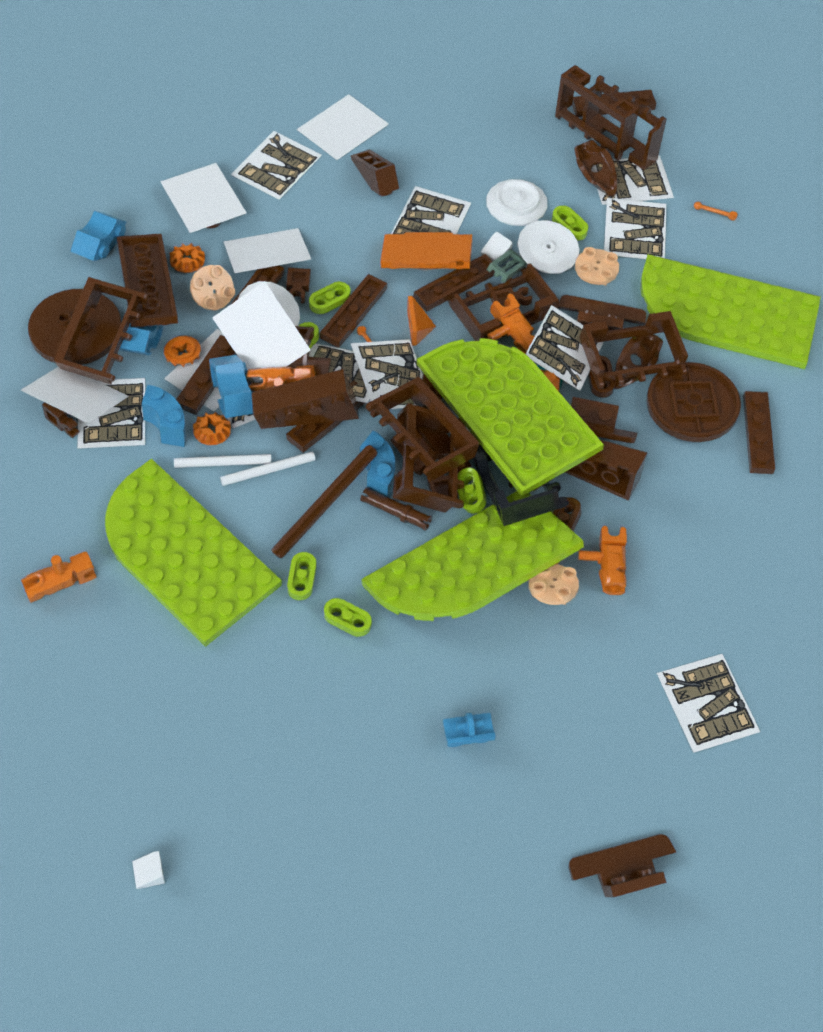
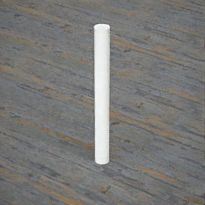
M312 451L220 477L221 484L226 486L315 461V455Z
M271 454L174 458V468L271 463Z

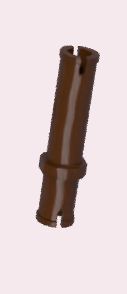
M369 487L363 490L362 493L368 496L361 495V502L381 509L400 518L401 522L411 523L424 531L429 528L430 525L424 523V521L431 523L432 516L415 510L414 506L404 505L384 496Z

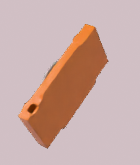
M451 232L385 234L380 261L381 268H415L424 271L437 268L470 269L473 243L472 234H453Z

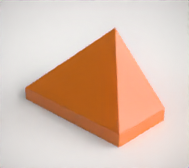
M408 296L407 315L411 344L416 346L436 325L414 297Z

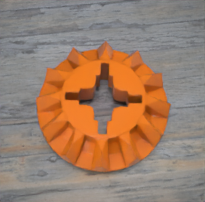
M182 243L181 247L174 246L173 252H170L169 260L175 270L190 273L197 271L203 266L205 254L200 246L195 247L192 243L185 246ZM183 255H186V256L191 255V258H188V257L183 258Z
M190 336L175 337L164 347L167 362H172L174 367L178 364H181L183 367L186 363L193 364L195 359L200 358V343ZM187 350V353H182V355H179V352Z
M216 411L214 414L205 412L204 416H197V420L193 424L195 438L205 445L223 443L231 433L230 421L224 415H218ZM209 423L215 427V433L208 428Z

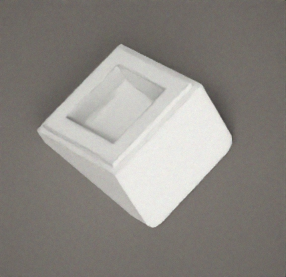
M495 232L482 249L481 254H486L494 261L512 249L513 243L500 233Z
M159 851L132 861L136 889L165 884Z

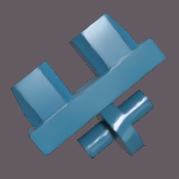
M470 712L465 713V716L443 719L448 747L495 740L496 736L492 725L491 713L472 715Z

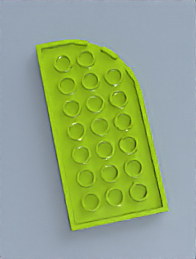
M647 255L640 282L641 296L644 298L650 314L671 311L682 338L801 369L806 368L821 299L820 296Z
M480 338V341L464 342V339L444 344L416 359L417 366L522 497L603 450L604 444L538 366L526 354L513 346L509 348L498 344L497 340Z
M153 459L148 460L128 475L111 496L105 515V528L113 554L122 566L205 647L282 586V580Z
M516 491L506 498L510 503L532 495L528 493L522 497ZM491 505L367 575L361 581L362 586L379 604L397 615L403 613L414 616L415 620L434 621L435 617L451 616L454 619L472 613L584 548V543L577 534L551 511L503 526L494 505Z

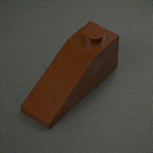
M370 149L350 155L351 160L371 190L381 196H387L392 194V191L399 189L395 164Z

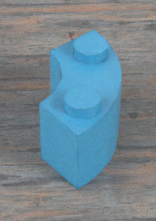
M94 211L87 225L77 230L70 252L93 261L105 259L116 245L117 237L125 235L127 221L104 212Z
M129 325L126 333L132 335L131 341L123 339L119 350L151 355L150 349H156L163 332V325L131 327Z
M237 355L210 358L213 387H218L221 399L217 401L224 417L230 418L253 414L251 394L253 391L250 390L245 377L247 375L245 362Z
M147 385L142 401L143 420L152 423L159 429L161 443L185 447V419L180 404L165 390Z
M373 430L360 446V452L367 445H371L378 452L377 456L366 467L368 471L367 487L390 498L394 485L395 456L388 442Z

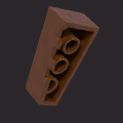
M344 369L251 393L253 414L261 429L359 419L356 397Z
M600 440L604 444L602 451L565 472L629 501L640 481L648 452Z

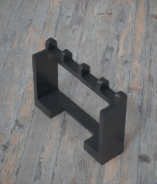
M479 443L473 463L481 476L482 482L503 526L554 511L569 504L567 497L559 498L558 492L561 490V486L558 482L551 484L547 482L543 484L545 492L509 503L503 490L499 489L488 467V461L492 459Z

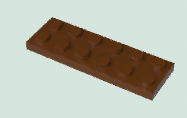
M162 234L118 236L117 245L124 287L149 296L144 305L138 303L135 312L141 314L139 320L132 318L130 322L131 327L178 324V315Z

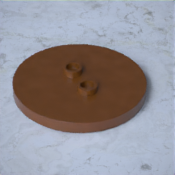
M70 289L55 293L44 299L33 310L28 322V333L32 346L43 358L53 362L83 289ZM101 295L96 309L90 308L74 346L78 352L73 363L83 365L94 362L108 354L121 325V318L115 304L104 295Z
M686 362V375L681 376L679 370L668 371L667 378L661 379L660 374L657 373L649 385L646 402L651 418L663 431L681 440L707 442L722 437L733 428L741 409L740 395L734 383L721 371L705 364Z

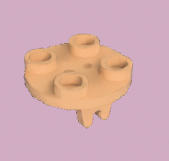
M586 247L576 259L575 271L585 282L606 286L615 280L619 273L618 256L613 252Z
M207 265L199 268L190 281V292L193 300L198 306L206 310L215 311L224 308L235 295L232 278L220 265Z
M555 564L529 579L528 589L532 596L540 602L548 605H566L578 593L579 580L576 576L577 572L572 567Z

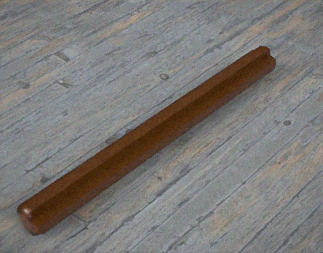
M367 445L271 550L276 557L283 558L377 456L378 452L374 447Z

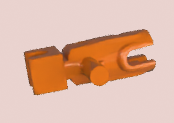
M509 293L504 302L505 307L498 301H494L491 305V314L503 326L487 334L488 339L497 340L504 335L511 336L515 347L526 354L535 337L531 335L534 328L520 311V304L513 294Z
M314 365L297 366L295 369L292 367L248 369L247 377H261L263 379V382L251 383L249 385L251 391H260L315 376Z
M603 526L599 535V551H578V560L598 561V564H601L599 577L603 592L608 595H622L625 593V546L627 542L625 527L620 528L618 536H611L608 532V527Z
M85 551L71 556L70 563L62 562L60 556L54 555L51 558V567L38 570L21 579L30 603L42 599L45 594L52 595L59 590L75 584V581L83 584L95 579L97 576L88 553Z

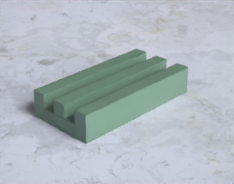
M510 249L491 262L487 270L489 272L494 270V276H502L501 281L505 283L519 273L521 269H524L527 263L521 256ZM511 257L513 258V260L509 261L502 268L499 267L501 264L506 262Z

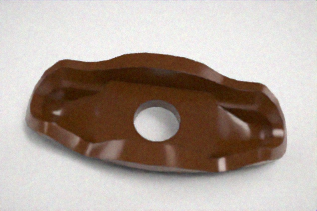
M589 140L575 146L577 165L586 180L600 191L614 197L617 191V175L613 159L608 150L598 146L594 140ZM594 165H603L599 172L591 171Z
M655 334L632 337L624 346L617 360L615 371L655 365L663 344L662 338ZM631 355H637L641 360V364L635 365L631 361ZM638 377L624 378V384L618 386L616 380H614V389L624 388L638 381Z

